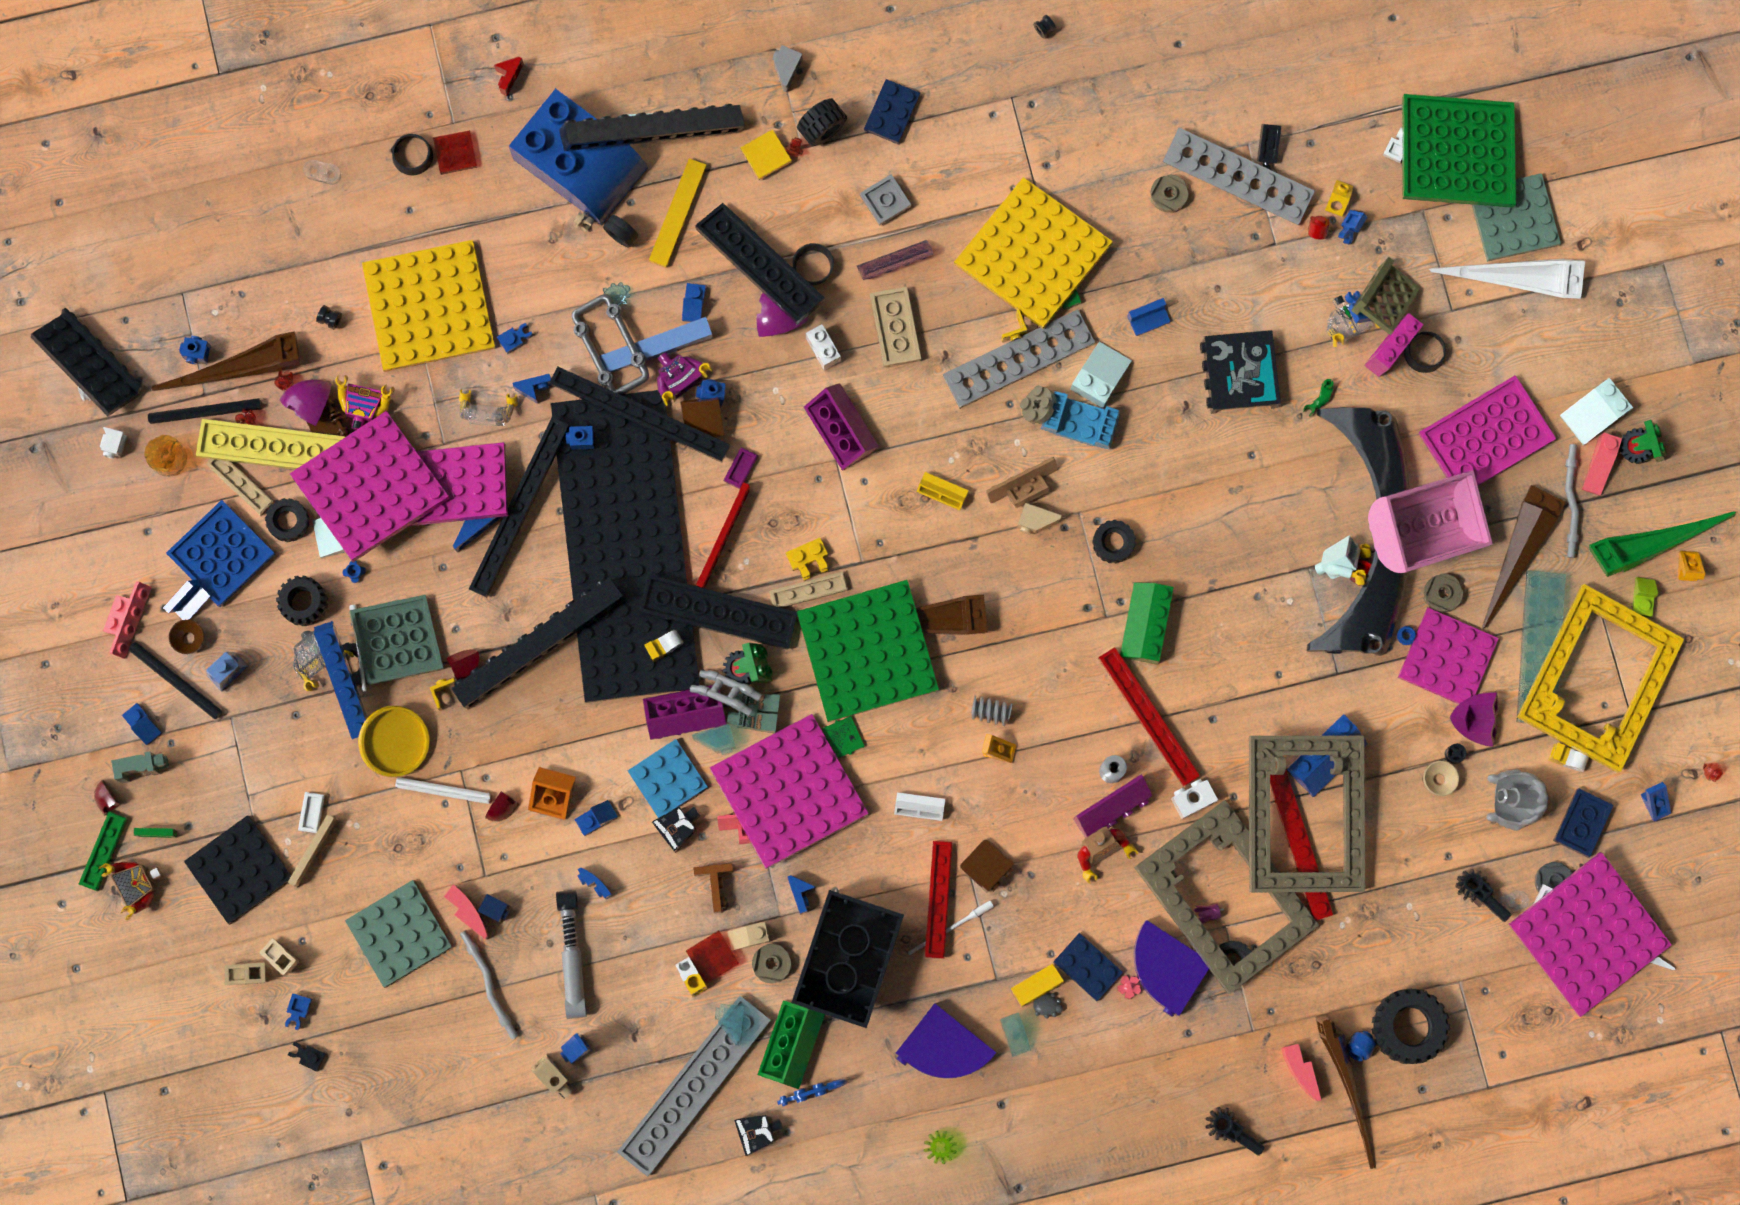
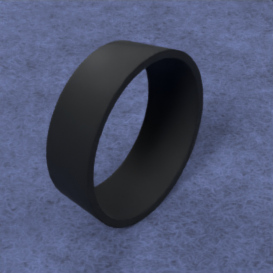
M406 134L398 138L394 143L392 160L395 167L401 173L411 176L419 175L430 167L433 161V150L423 137L417 134ZM408 138L421 139L428 148L426 160L415 168L403 167L396 161L394 156L398 144Z
M816 243L806 244L796 251L792 266L797 271V261L805 252L819 251L823 253L830 263L829 274L820 281H808L811 285H818L826 281L832 273L834 267L833 256L823 245Z
M1423 331L1417 333L1414 338L1418 335H1430L1436 338L1443 348L1442 359L1432 366L1418 364L1410 353L1413 339L1404 349V357L1407 364L1413 370L1421 373H1430L1437 370L1444 362L1446 346L1442 338L1436 333Z

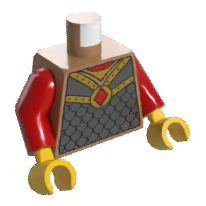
M1105 826L1082 841L1077 858L1084 871L1082 876L1089 884H1091V877L1095 880L1098 879V876L1090 868L1118 850L1124 848L1123 850L1129 859H1132L1129 854L1133 851L1138 855L1135 846L1129 844L1130 841L1120 829L1109 830Z
M119 862L111 865L105 863L99 868L107 869V873H103L102 877H107L111 872L113 873L110 876L126 905L121 913L125 911L129 913L125 920L131 919L133 914H137L149 906L154 897V892L157 890L153 881L162 877L158 867L147 871L145 866L139 865L137 862Z

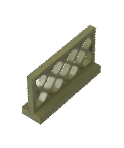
M1390 257L1378 267L1351 309L1356 315L1359 312L1363 313L1389 335L1394 332L1420 290L1419 286L1392 266L1394 260ZM1390 273L1396 277L1397 281H1392ZM1383 285H1388L1390 292H1386ZM1394 286H1399L1401 292H1396ZM1405 286H1408L1413 292H1407ZM1376 296H1381L1383 303L1378 302ZM1387 296L1392 297L1394 303H1389ZM1398 297H1403L1405 303H1400ZM1368 307H1374L1376 314L1371 312ZM1380 307H1384L1387 314H1382ZM1391 308H1396L1398 314H1393ZM1384 319L1390 320L1391 327L1385 323Z

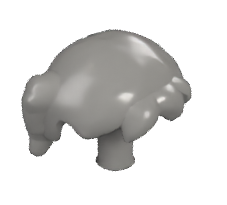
M1519 769L1488 776V781L1496 784L1495 812L1487 814L1486 818L1488 821L1496 822L1505 828L1518 831L1525 826L1538 822L1547 810L1549 797L1546 785L1540 778L1532 773L1522 772Z

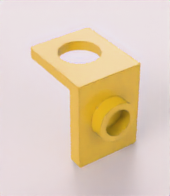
M1336 180L1325 211L1342 217L1354 186ZM1334 201H1338L1342 204V208L1336 210L1331 204Z
M1019 309L1016 310V317L1020 328L1002 334V343L1009 340L1012 342L1017 338L1021 339V336L1026 334L1027 328Z
M454 678L438 680L435 682L436 685L429 687L439 711H442V707L436 692L453 686L456 682Z

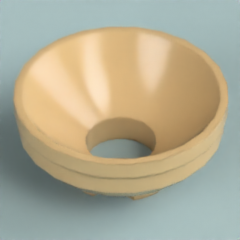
M1433 762L1424 772V786L1434 795H1449L1458 786V772L1448 762ZM1436 774L1444 777L1442 785L1434 783L1433 778Z

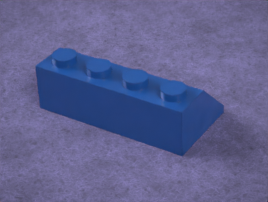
M1343 714L1321 736H1362V734ZM1364 739V747H1365L1368 743H1367L1366 740ZM1300 755L1286 769L1312 797L1336 776L1330 774V769L1334 768V762L1330 761V755Z

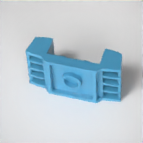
M1054 391L1056 403L1053 404L1052 408L1055 410L1052 416L1042 423L1041 429L1060 437L1110 450L1120 418L1119 410L1108 406L1105 409L1069 399L1067 398L1068 394Z

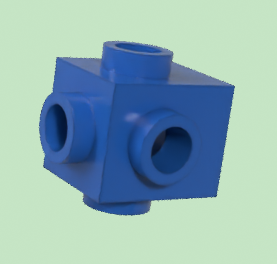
M198 336L185 337L184 343L181 342L179 352L189 364L196 365L197 362L207 364L211 345L208 341L202 340Z
M712 379L703 380L701 386H697L696 398L704 400L718 397L721 408L725 396V383L716 382Z

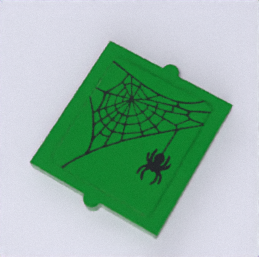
M851 716L840 721L835 720V723L822 728L837 759L847 754L852 755V752L865 747Z

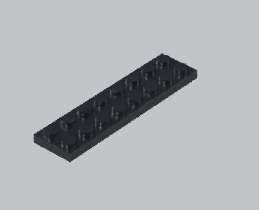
M724 203L720 204L695 225V229L797 325L825 302L823 295Z
M648 575L639 613L786 650L789 649L797 612L652 575Z

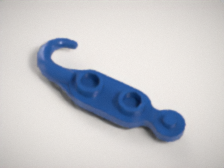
M847 1080L832 1081L827 1083L826 1086L822 1082L813 1085V1090L807 1092L803 1088L794 1091V1096L788 1098L781 1096L777 1103L778 1105L786 1106L789 1101L795 1099L799 1103L808 1100L807 1096L814 1093L818 1097L827 1094V1089L830 1091L844 1086Z

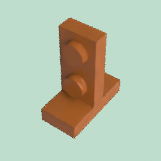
M733 864L693 867L695 877L710 875L714 914L722 913V908H725L724 896H720L723 880L722 877H718V874L732 873Z

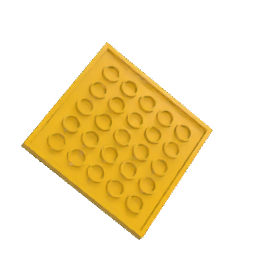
M1023 177L957 257L954 265L1016 310L1019 309L1021 314L1044 329L1110 248L1113 241Z
M473 240L362 262L384 372L496 349Z

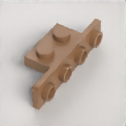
M1054 457L1044 460L1040 464L1028 468L1024 472L1010 477L998 485L992 486L986 490L989 502L994 503L1008 496L1014 507L1018 508L1050 492L1043 477L1058 470Z

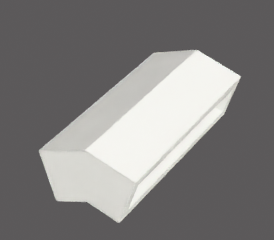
M897 792L894 814L942 821L945 799Z

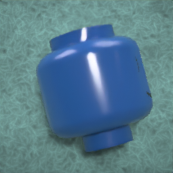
M1367 1031L1354 1033L1347 1045L1349 1056L1357 1061L1369 1059L1376 1047L1372 1034Z

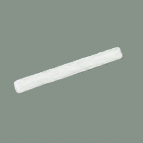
M401 777L396 779L395 784L397 788L479 803L489 804L491 800L490 793Z

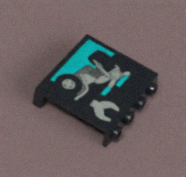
M1272 330L1204 336L1203 342H1200L1201 354L1204 353L1205 360L1202 361V370L1206 372L1207 379H1204L1205 390H1208L1209 397H1206L1207 409H1210L1211 414H1215L1216 410L1271 406V409L1279 408L1281 400Z

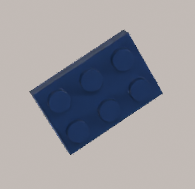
M886 79L864 127V131L899 144L920 97V93Z
M1577 788L1553 841L1589 858L1614 805Z
M1080 933L1053 961L1055 965L1096 1002L1123 973Z

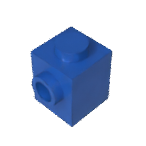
M569 427V433H566V444H570L571 450L594 449L593 427Z

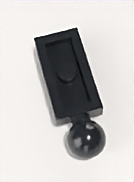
M1261 124L1257 161L1263 162V167L1273 171L1270 163H1277L1281 126Z

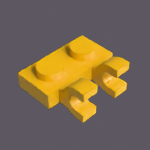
M820 537L785 552L792 570L799 569L804 581L811 578L806 565L815 561L821 574L828 571V566L824 560L828 553Z

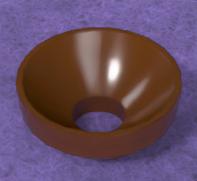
M180 620L170 629L169 643L178 653L193 654L204 643V631L193 620ZM188 633L194 635V641L191 644H185L183 640L184 636Z

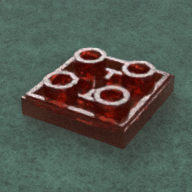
M470 130L433 137L441 175L478 168Z
M719 930L686 950L705 984L739 965Z

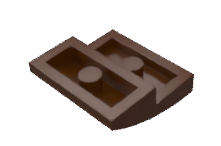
M718 397L699 400L698 398L680 402L684 424L712 437L725 436Z

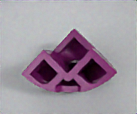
M764 293L761 294L759 300L762 305L761 313L757 314L756 317L759 337L788 332L809 320L807 316L797 325Z
M317 379L301 381L288 388L279 400L283 406L293 410L296 416L316 426L329 397L331 383Z
M1482 693L1461 702L1450 716L1451 722L1457 731L1475 743L1493 747L1497 734V693Z

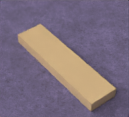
M210 459L206 463L216 475L260 516L274 503L232 462Z
M839 572L769 591L773 606L784 608L848 591L844 573Z
M330 815L325 817L290 877L289 884L298 888L337 819Z

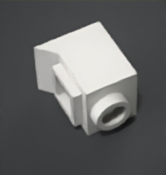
M103 427L106 433L103 434L100 444L103 456L114 459L115 456L121 458L127 435H123L124 432Z

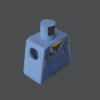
M225 652L206 672L208 678L222 692L248 665L235 652Z

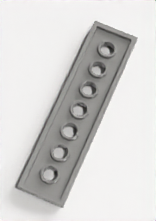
M1178 128L1163 160L1164 163L1297 225H1299L1315 190L1181 128ZM1186 147H1190L1193 150V155L1190 158H1185L1182 155V151ZM1203 155H1207L1210 158V163L1207 166H1202L1199 163V159ZM1219 163H1224L1227 166V171L1224 174L1216 171V166ZM1236 171H1241L1244 174V179L1240 182L1233 179V174ZM1253 179H1258L1261 182V187L1257 190L1252 189L1250 186V182ZM1270 187H1275L1278 190V195L1274 198L1269 197L1267 194V190ZM1287 195H1293L1295 198V203L1291 206L1286 205L1284 202V198Z
M1077 309L1048 323L1044 329L1040 327L1021 336V339L1017 338L944 373L943 377L959 409L1094 345L1095 341L1079 310ZM1071 330L1074 332L1075 337L1067 339L1064 336V332ZM1054 338L1057 340L1058 345L1050 347L1047 341ZM1037 346L1041 349V353L1035 356L1030 352V349ZM1015 355H1022L1024 362L1016 363L1013 359ZM998 363H1005L1007 370L1001 372L996 366ZM988 371L990 378L983 380L980 377V373ZM971 379L974 385L971 388H966L963 385V381Z

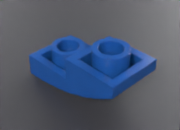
M581 867L578 869L580 874L577 876L582 885L587 884L588 887L596 884L597 886L594 889L599 897L603 896L605 899H608L612 896L608 888L595 875Z

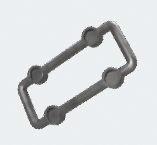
M602 294L572 312L571 317L575 324L573 331L577 337L582 338L599 372L598 382L607 389L623 395L649 379V371L646 367L647 358L644 354L639 353L622 319V308L614 304L609 295ZM603 302H606L608 306L606 311L608 317L615 320L632 354V365L639 369L642 376L618 389H615L613 385V374L606 371L589 337V326L579 318V315Z

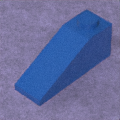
M502 517L465 520L453 544L455 551L459 552Z
M576 1033L561 1046L563 1051L560 1054L566 1063L570 1061L571 1064H574L592 1052V1049L583 1035Z

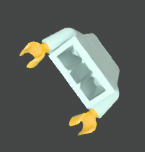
M1349 535L1323 552L1322 561L1315 565V570L1319 575L1327 573L1331 579L1339 576L1349 579L1353 577L1357 585H1364V580H1366L1365 571H1353L1357 569L1359 554L1362 558L1371 557L1370 546L1366 543L1358 546Z

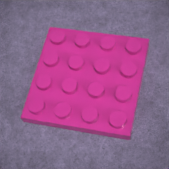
M1426 608L1415 639L1410 646L1397 678L1456 704H1460L1467 698L1475 696L1499 638L1433 609Z

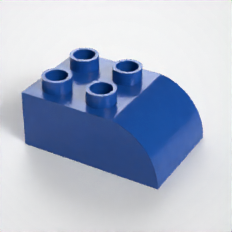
M555 88L509 145L512 158L583 212H587L586 214L602 226L648 167L630 145L564 151L559 132L564 122L568 120H575L577 122L586 118L596 120V118Z

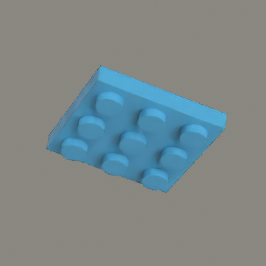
M676 739L627 770L658 818L678 808L708 788Z

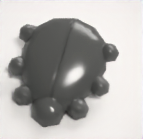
M1052 993L1044 994L1034 1000L1035 1015H1044L1046 1019L1049 1018V1015L1056 1017L1057 1013L1063 1011V1007L1060 1005L1061 999H1055L1056 995Z

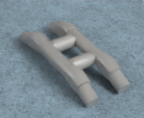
M701 670L699 673L701 678L715 681L711 689L702 685H691L690 692L718 700L743 712L747 716L750 715L752 709L740 700L735 699L738 693L741 691L757 701L762 695L747 684H742L711 670ZM723 684L732 687L728 696L718 693Z

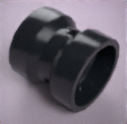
M323 305L318 312L316 322L320 324L325 323L328 325V328L335 330L340 323L342 313L337 310L331 311L330 307Z

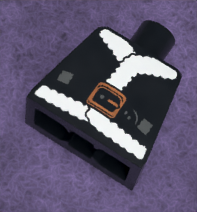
M678 807L652 821V824L676 853L695 833L696 828L692 822L698 819L700 814L694 807L685 814Z
M766 1115L734 1120L745 1156L773 1143L774 1138L772 1134L783 1130L780 1119L768 1122Z

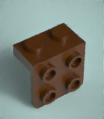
M983 840L961 863L960 868L988 893L990 890L994 892L1001 884L999 880L1003 876L1007 878L1014 871L1012 866L1015 863L1010 858L1007 859L988 840Z

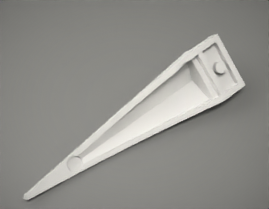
M1550 259L1441 267L1429 270L1434 273L1489 282L1561 298L1581 299L1585 261Z

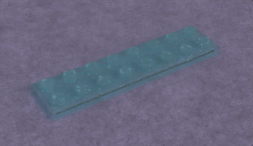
M1526 571L1517 716L1563 624L1566 574ZM1559 680L1553 690V693L1557 695L1559 692ZM1519 718L1516 719L1517 723H1526Z

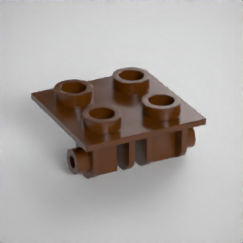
M337 398L332 401L331 399L327 400L316 426L307 422L312 433L345 437L354 432Z

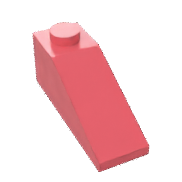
M1603 433L1598 437L1582 490L1598 496L1601 495L1616 459L1622 438Z

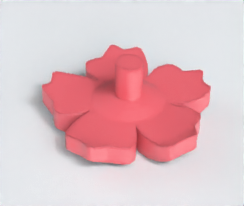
M1127 975L1122 976L1120 983L1123 985L1117 986L1118 991L1121 994L1125 993V998L1128 999L1134 997V993L1140 994V985H1136L1139 979L1132 976L1129 979Z

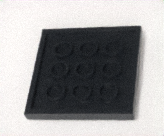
M249 815L184 861L229 925L285 885L292 876Z

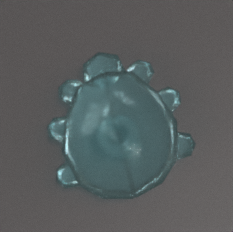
M622 282L618 283V285L612 283L608 289L606 287L603 288L604 294L609 295L614 304H626L627 301L625 299L630 297L628 293L630 286H623Z

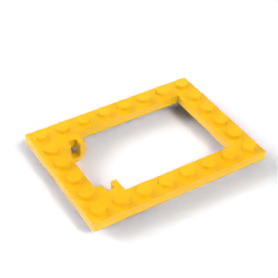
M1582 584L1517 718L1609 769L1620 773L1684 638L1595 589ZM1591 612L1657 647L1619 728L1607 723L1603 728L1606 732L1600 735L1599 739L1556 716L1562 709L1565 699L1553 693Z

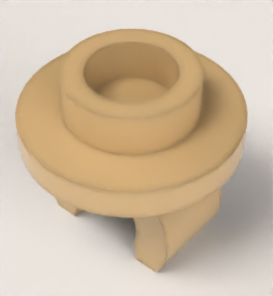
M584 211L583 214L579 212L573 222L576 223L575 228L579 225L583 231L587 232L594 220L589 216H585L587 212Z

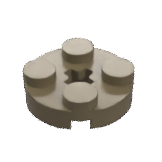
M1172 174L1157 178L1150 191L1151 202L1157 209L1163 212H1177V210L1185 205L1188 198V191L1184 180ZM1171 189L1174 196L1168 198L1164 191Z
M1040 385L1036 386L1020 403L1025 420L1032 424L1046 422L1055 410L1052 407L1056 403V396L1048 388Z
M1440 574L1432 577L1424 587L1425 603L1437 612H1450L1461 603L1463 598V590L1459 581L1449 574ZM1443 588L1446 589L1448 597H1440L1438 591H1441Z
M767 944L755 952L752 959V968L755 975L761 981L770 984L777 983L789 974L791 959L783 947L776 944ZM771 958H774V962L777 963V967L774 966L773 969H769V966L766 965V961H770Z

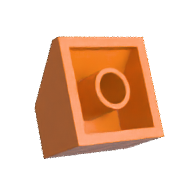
M539 767L532 782L528 810L565 820L573 796L576 777Z

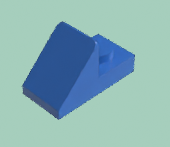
M687 283L685 297L683 298L682 321L693 322L702 318L706 285Z
M550 374L513 382L512 384L516 392L538 404L535 389L539 391L548 389L551 386L549 384L551 376Z
M138 703L122 714L123 718L131 726V730L146 745L162 734Z
M1663 782L1646 789V792L1641 794V798L1653 821L1671 814L1667 786Z
M609 800L591 807V810L574 820L585 837L618 816Z
M791 875L787 876L800 915L807 913L806 908L810 906L807 897H802V893L816 889V887Z

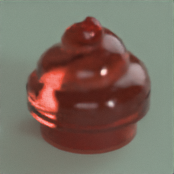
M1703 764L1704 775L1708 781L1716 782L1722 776L1724 770L1720 764Z

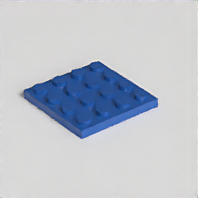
M223 500L213 507L166 552L192 580H197L210 593V599L218 607H221L275 555Z

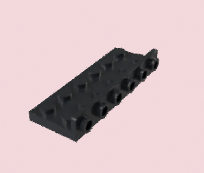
M67 308L62 309L60 316L31 333L30 338L107 417L140 396L142 389L140 381L134 378L128 372L126 366L120 364L114 354L108 351L102 345V342L95 338L89 329L77 320L75 314Z

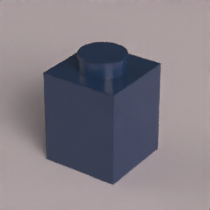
M486 894L478 912L501 923L502 920L505 921L510 913L508 909L510 905Z

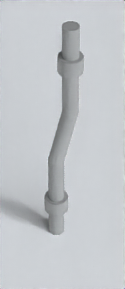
M1575 444L1569 445V454L1565 465L1567 468L1565 492L1572 513L1570 533L1567 534V558H1575L1576 544L1579 541V535H1577L1579 509L1573 492L1574 472L1578 462L1576 460L1577 445Z
M467 930L460 933V936L467 946L466 950L469 955L472 954L483 973L487 999L499 1017L500 1025L504 1026L510 1038L514 1039L518 1034L511 1024V1018L505 1014L495 997L491 971L478 951L477 943L472 941Z

